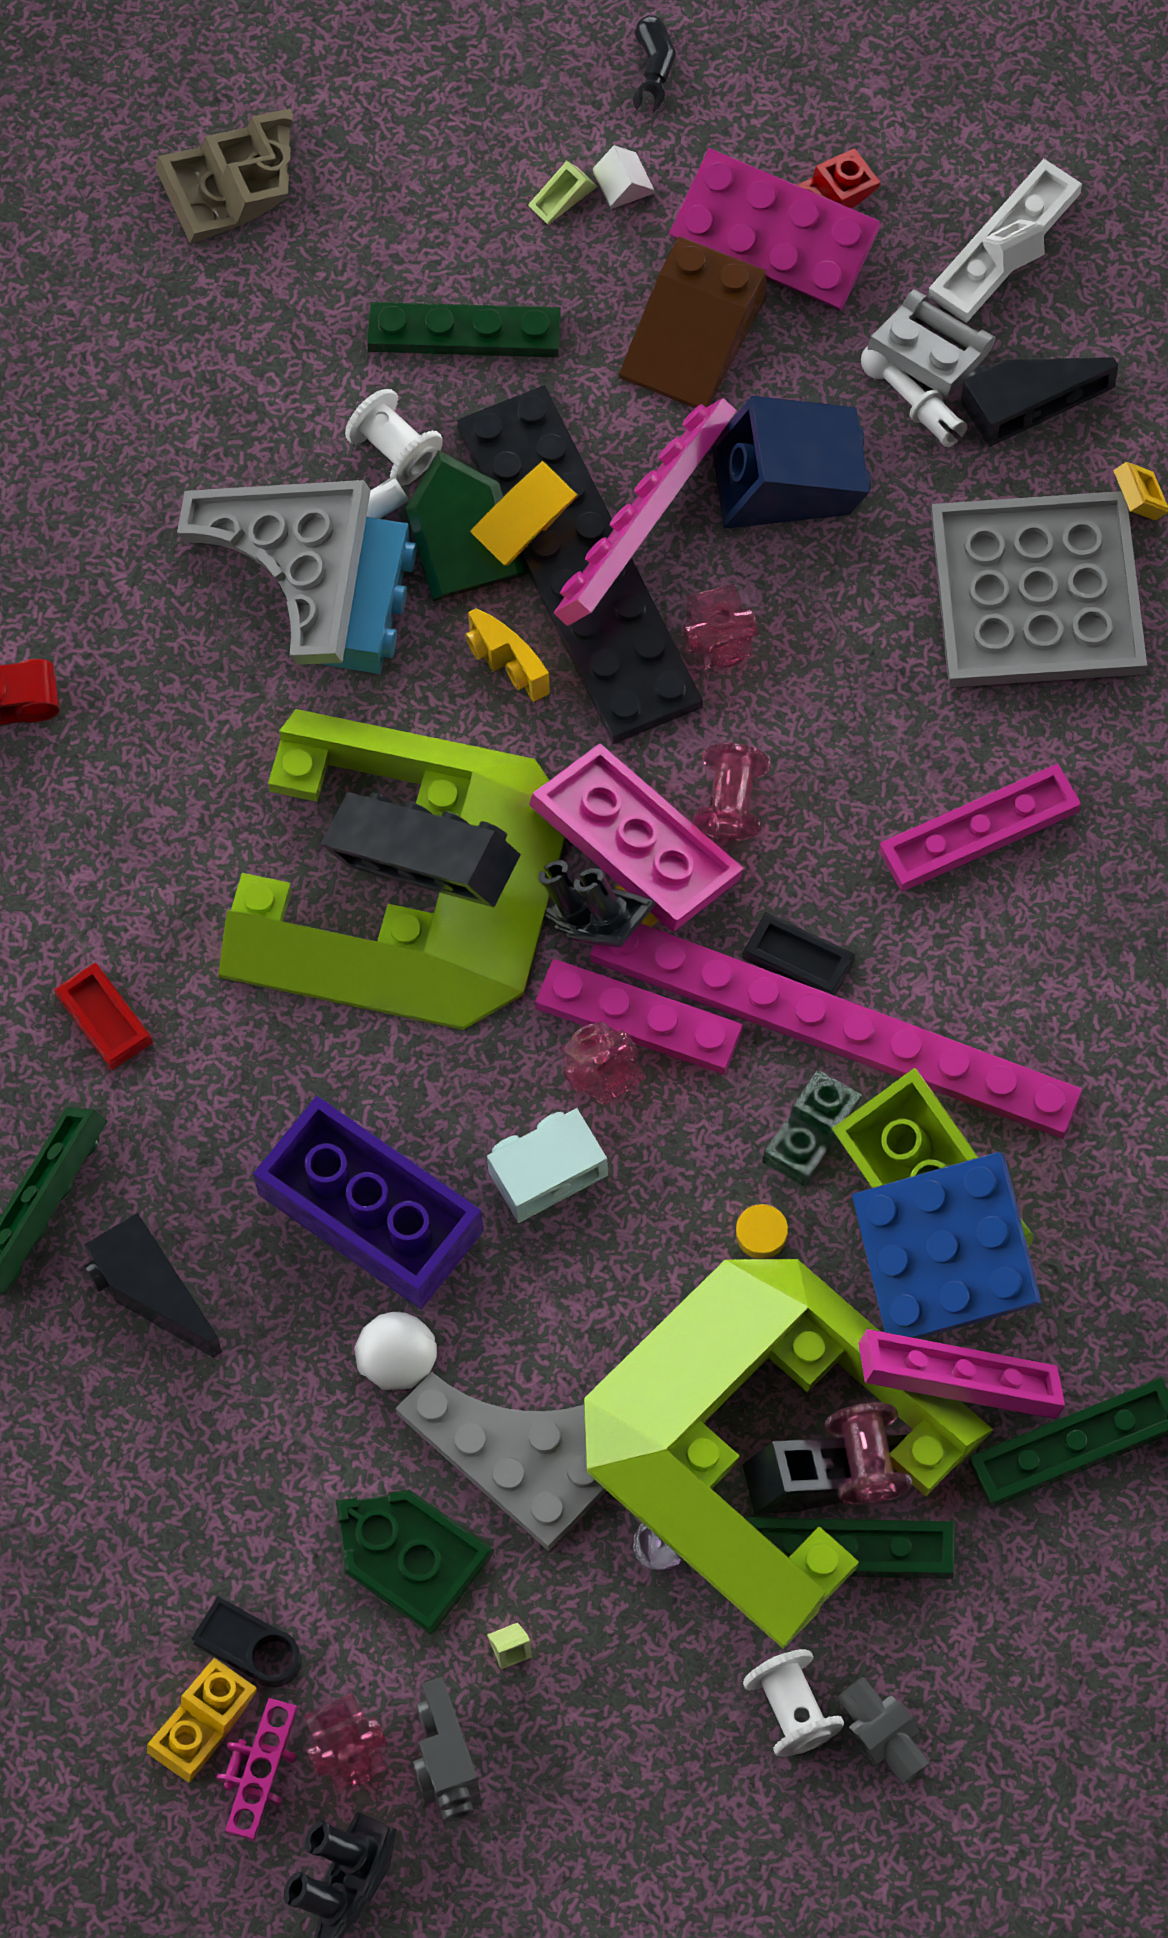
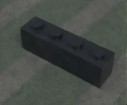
M347 792L321 843L348 867L493 908L521 856L516 849L505 841L507 833L491 823L481 821L478 826H474L458 815L446 811L440 817L433 815L426 808L413 802H406L404 807L396 805L389 798L375 792H371L368 797Z

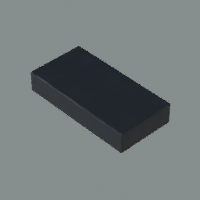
M765 912L742 953V959L767 971L836 996L855 961V954Z

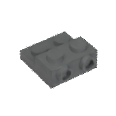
M439 1677L422 1683L425 1701L416 1703L426 1739L418 1741L422 1758L413 1761L425 1804L428 1805L436 1802L443 1822L447 1823L471 1815L474 1812L473 1806L482 1803L478 1779L443 1677Z

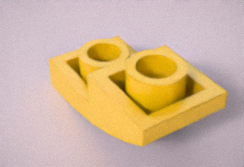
M542 461L515 485L470 532L504 566H508L541 530L545 531L578 497V494Z
M477 608L469 611L470 632L465 633V638L474 657L477 660L485 658L492 672L505 666L514 687L517 690L525 688L533 702L549 695V672L533 650L514 631L493 616Z
M213 1658L181 1696V1705L147 1744V1754L190 1783L240 1718L255 1695L257 1687L216 1658Z

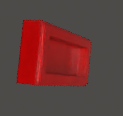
M96 962L54 989L58 1000L111 1071L153 1044L150 1034Z

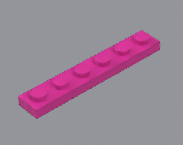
M724 398L707 408L703 404L698 405L685 418L682 426L686 428V431L681 438H674L661 451L658 459L662 461V464L657 471H650L637 484L634 492L638 497L633 504L625 505L613 517L610 526L614 530L607 539L605 537L600 539L587 553L585 559L589 564L583 573L581 571L577 572L563 586L560 594L564 596V599L556 608L554 614L564 624L569 626L594 610L737 410Z

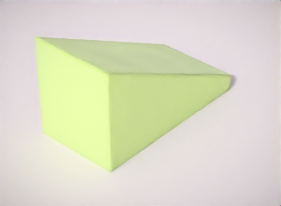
M566 161L528 206L549 225L598 186L578 167Z
M518 1622L487 1634L501 1670L532 1658L530 1639Z

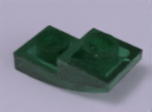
M818 1070L794 1102L789 1118L765 1149L762 1163L806 1187L838 1139L832 1128L855 1111L862 1094Z

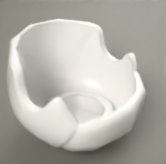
M402 1312L378 1315L363 1327L354 1347L357 1369L360 1374L366 1376L383 1390L412 1389L429 1375L437 1358V1344L431 1330L417 1317Z

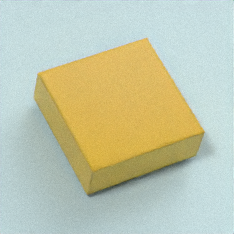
M1125 462L1113 470L1131 512L1152 520H1157L1168 513V505L1153 471L1129 462Z

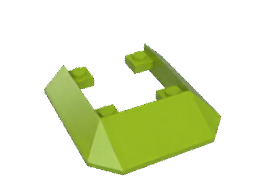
M295 709L279 730L281 740L268 781L269 792L318 802L328 765L421 784L416 804L426 808L433 815L440 817L444 811L453 813L474 826H478L481 821L491 823L507 833L505 841L516 849L521 856L494 908L440 892L434 913L388 904L378 941L283 922L292 893L291 883L242 873L232 908L226 912L218 973L219 978L460 1030L466 1029L522 997L526 990L545 918V910L550 899V894L539 881V873L543 871L551 879L544 867L553 861L560 860L566 839L565 836L529 806L532 793L550 781L534 758Z
M798 1259L724 1260L584 1398L586 1472L784 1649L819 1613L821 1605L857 1569L859 1561L821 1527H818L788 1558L712 1489L738 1463L740 1455L711 1431L704 1422L768 1358L807 1392L838 1363L913 1429L889 1454L886 1462L925 1496L954 1467L958 1468L992 1433L993 1429L961 1401L865 1383L858 1342L866 1329L880 1330Z

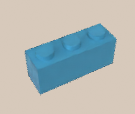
M366 517L343 662L326 663L323 665L381 674L384 658H393L397 641V630L391 629L395 614L402 615L404 612L407 586H402L401 584L404 572L413 571L417 554V544L410 542L408 523Z

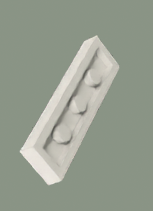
M1043 159L929 287L928 298L967 323L1010 274L1003 275L984 248L982 243L985 240L984 238L1020 219L1040 223L1045 235L1081 194L1082 183Z

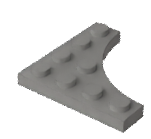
M365 481L184 491L177 534L184 543H206L234 549L260 563L280 584L287 598L286 603L291 624L289 656L296 665L343 662L371 491Z
M431 1372L396 1407V1413L401 1419L548 1551L607 1491L586 1472L584 1405L552 1411H521L502 1408L482 1402L460 1392Z

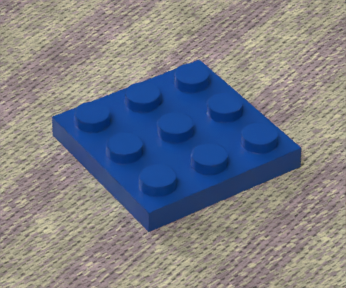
M996 1152L852 1194L885 1333L921 1339L1042 1305L1003 1153Z

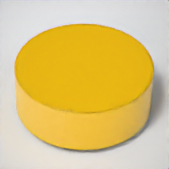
M765 1204L747 1208L738 1218L736 1225V1239L741 1250L750 1257L757 1259L771 1258L782 1251L788 1237V1225L784 1215L775 1207Z

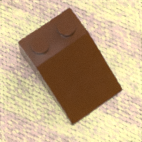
M679 236L658 274L620 369L619 378L692 408H696L700 404L707 408L712 402L766 299V270Z

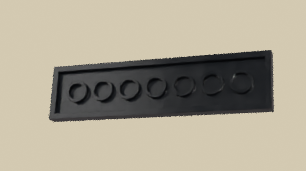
M540 386L457 419V429L478 471L499 482L503 497L542 461L578 494V497L545 531L541 530L523 549L521 556L612 744L703 708V699L632 558H630L590 614L569 626L564 624L554 614V611L564 599V596L560 594L563 586L577 572L581 571L583 573L589 564L585 559L587 553L600 539L604 537L607 539L614 529L610 526L612 518L546 386Z

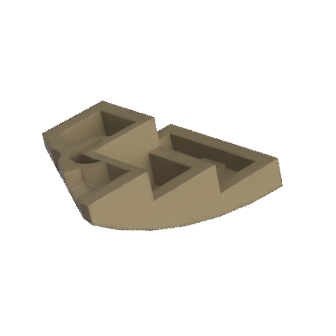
M291 109L252 116L246 128L205 136L199 148L158 156L154 167L190 244L245 224L286 199L289 183L287 170L291 147L289 146L290 126L293 120ZM213 212L216 214V220H214Z

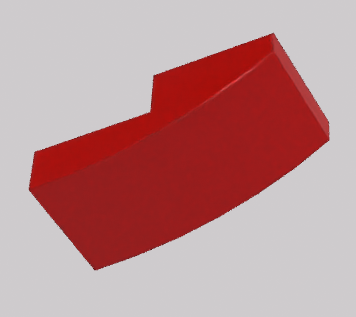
M854 148L816 165L813 177L797 184V186L852 209L876 191L881 182Z

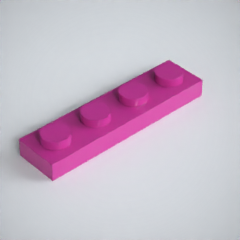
M1057 763L880 842L879 852L900 891L903 892L1079 813L1081 802Z
M554 958L535 1000V1009L724 1075L743 1031V1024Z
M866 1329L858 1342L865 1383L1054 1419H1057L1065 1407L1057 1365Z

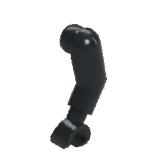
M648 15L639 20L634 32L635 38L642 44L649 61L644 73L646 80L634 93L633 104L635 109L638 110L642 104L643 91H649L655 99L654 113L664 101L665 91L661 84H664L668 78L676 57V51L662 19L655 15Z

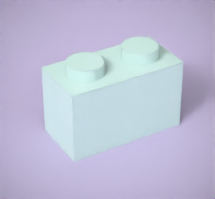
M577 1108L565 1115L563 1112H556L547 1116L537 1125L536 1130L521 1138L514 1135L500 1141L494 1146L492 1153L487 1155L489 1174L518 1223L608 1176L607 1157Z

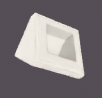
M614 145L593 168V174L610 209L654 194V188L636 152Z
M1020 219L985 237V240L982 241L984 248L1003 275L1045 255L1044 230L1042 225L1037 222Z

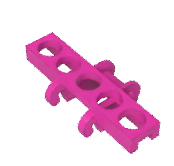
M268 1698L253 1747L245 1746L246 1741L239 1739L238 1743L228 1742L227 1748L233 1753L226 1774H218L216 1779L224 1783L223 1788L226 1790H231L232 1786L239 1789L225 1829L226 1834L231 1836L237 1835L247 1838L248 1841L255 1842L268 1801L274 1806L281 1805L282 1798L271 1793L270 1790L280 1759L284 1758L289 1763H294L296 1759V1754L285 1750L298 1711L296 1705ZM277 1708L283 1709L288 1713L285 1724L281 1727L270 1725L274 1710ZM267 1734H274L279 1738L277 1747L264 1743ZM243 1756H247L249 1759L241 1779L237 1777ZM265 1759L270 1762L272 1769L267 1777L257 1778L253 1776L251 1767L255 1761ZM251 1785H257L261 1787L262 1790L251 1787ZM249 1798L259 1802L255 1804H249L245 1802V1799ZM241 1811L252 1812L254 1819L251 1827L246 1830L237 1828Z

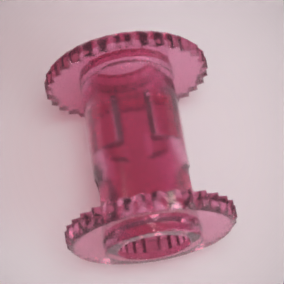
M726 742L709 746L702 753V761L708 769L715 772L710 806L698 808L693 813V824L701 832L714 838L732 841L751 839L758 835L762 828L761 820L749 812L753 779L766 775L771 768L770 759L761 750L745 744Z
M864 1403L850 1406L833 1413L825 1422V1428L828 1433L840 1435L844 1438L852 1481L845 1483L838 1491L839 1498L845 1503L865 1505L884 1502L906 1493L912 1485V1479L909 1475H906V1473L902 1474V1472L897 1473L893 1470L885 1427L895 1422L899 1416L897 1409L890 1404Z

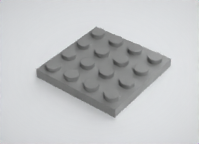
M1122 491L931 505V521L949 688L1146 674L1147 660L1129 511Z

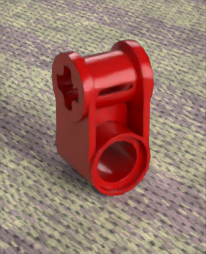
M28 659L18 663L0 665V725L46 721L59 714L60 707L55 669L52 662L44 659Z

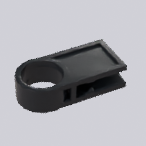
M217 1596L191 1638L194 1641L193 1645L252 1677L261 1685L271 1688L282 1687L290 1683L298 1675L301 1667V1654L294 1638ZM279 1641L286 1643L293 1650L292 1665L286 1672L278 1676L262 1674L254 1664L256 1652L262 1645L268 1642Z

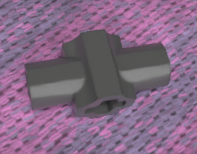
M862 1677L837 1697V1700L854 1721L848 1727V1732L856 1746L875 1767L882 1761H885L902 1785H904L930 1765L928 1759L912 1740L920 1732L913 1722V1718L892 1695L882 1701L865 1677Z

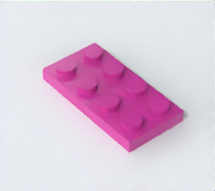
M708 148L669 235L676 240L681 236L766 270V279L841 311L880 230L881 223L879 220Z
M601 743L532 793L529 806L623 889L653 900L656 905L650 912L672 932L676 931L731 888L742 876L744 870L742 866Z

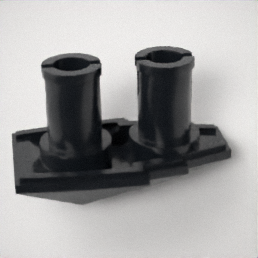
M563 860L553 861L544 867L551 879L548 878L545 872L540 871L539 881L545 886L553 899V902L545 910L544 916L556 924L555 928L557 931L567 934L568 940L608 947H621L656 905L653 900L611 888L603 871L599 868L587 869L579 875L586 887H584L581 880L574 878L567 862Z
M360 1812L355 1814L347 1832L321 1820L310 1828L305 1844L307 1852L332 1861L325 1877L327 1883L313 1879L302 1872L294 1873L286 1883L284 1900L291 1907H298L319 1917L314 1938H343L351 1924L357 1922L390 1869L397 1829Z

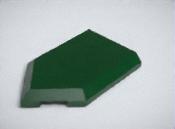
M439 450L405 508L432 600H440L526 575L521 553L508 566H504L470 532L503 498L499 482Z
M410 1489L389 1492L388 1495L357 1500L356 1497L336 1500L346 1575L430 1635L441 1625L494 1553L493 1548Z

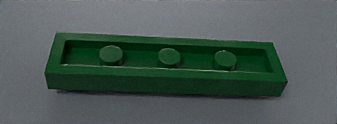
M370 302L367 339L368 352L559 357L561 307Z
M66 1107L1 1214L0 1293L4 1294L7 1288L18 1279L22 1271L23 1261L32 1246L46 1233L49 1218L58 1203L71 1191L74 1185V1177L85 1158L90 1156L97 1148L100 1140L99 1135L108 1121L95 1110Z
M1162 1377L969 1456L968 1463L989 1508L992 1509L1168 1436V1390Z
M744 1517L788 1558L818 1527H821L859 1561L857 1569L849 1577L953 1579L954 1521Z

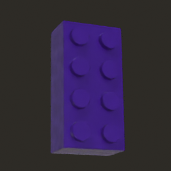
M317 1095L253 1173L260 1197L421 1310L484 1231L481 1209Z

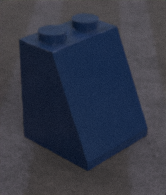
M751 396L726 425L712 445L723 528L850 515L862 500L867 497L871 487V475L866 469L863 452L864 431L859 427L857 407Z

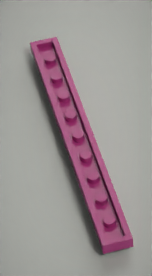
M642 923L639 924L621 947L594 945L590 953V962L901 1078L913 1068H916L933 1091L1061 1139L1065 1136L1082 1093V1088Z

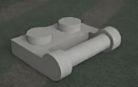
M913 289L904 300L902 306L871 336L867 350L879 352L890 364L933 390H938L943 396L948 397L991 351L995 342V336L985 330L975 331L928 303L926 295ZM916 319L921 320L967 349L965 351L959 349L914 321Z

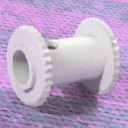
M383 389L369 396L358 406L347 423L345 435L347 440L355 445L368 439L394 463L390 471V478L394 476L400 486H404L413 482L428 469L437 451H441L443 440L441 434L433 430L419 435L394 411L399 400L397 399V393L392 389Z
M806 1649L783 1653L765 1661L747 1674L743 1681L746 1690L763 1688L785 1735V1738H782L773 1747L775 1754L780 1757H788L812 1750L835 1736L844 1725L841 1716L823 1717L801 1670L806 1668L813 1660L812 1653ZM803 1717L807 1719V1721L800 1723L797 1722L795 1719Z

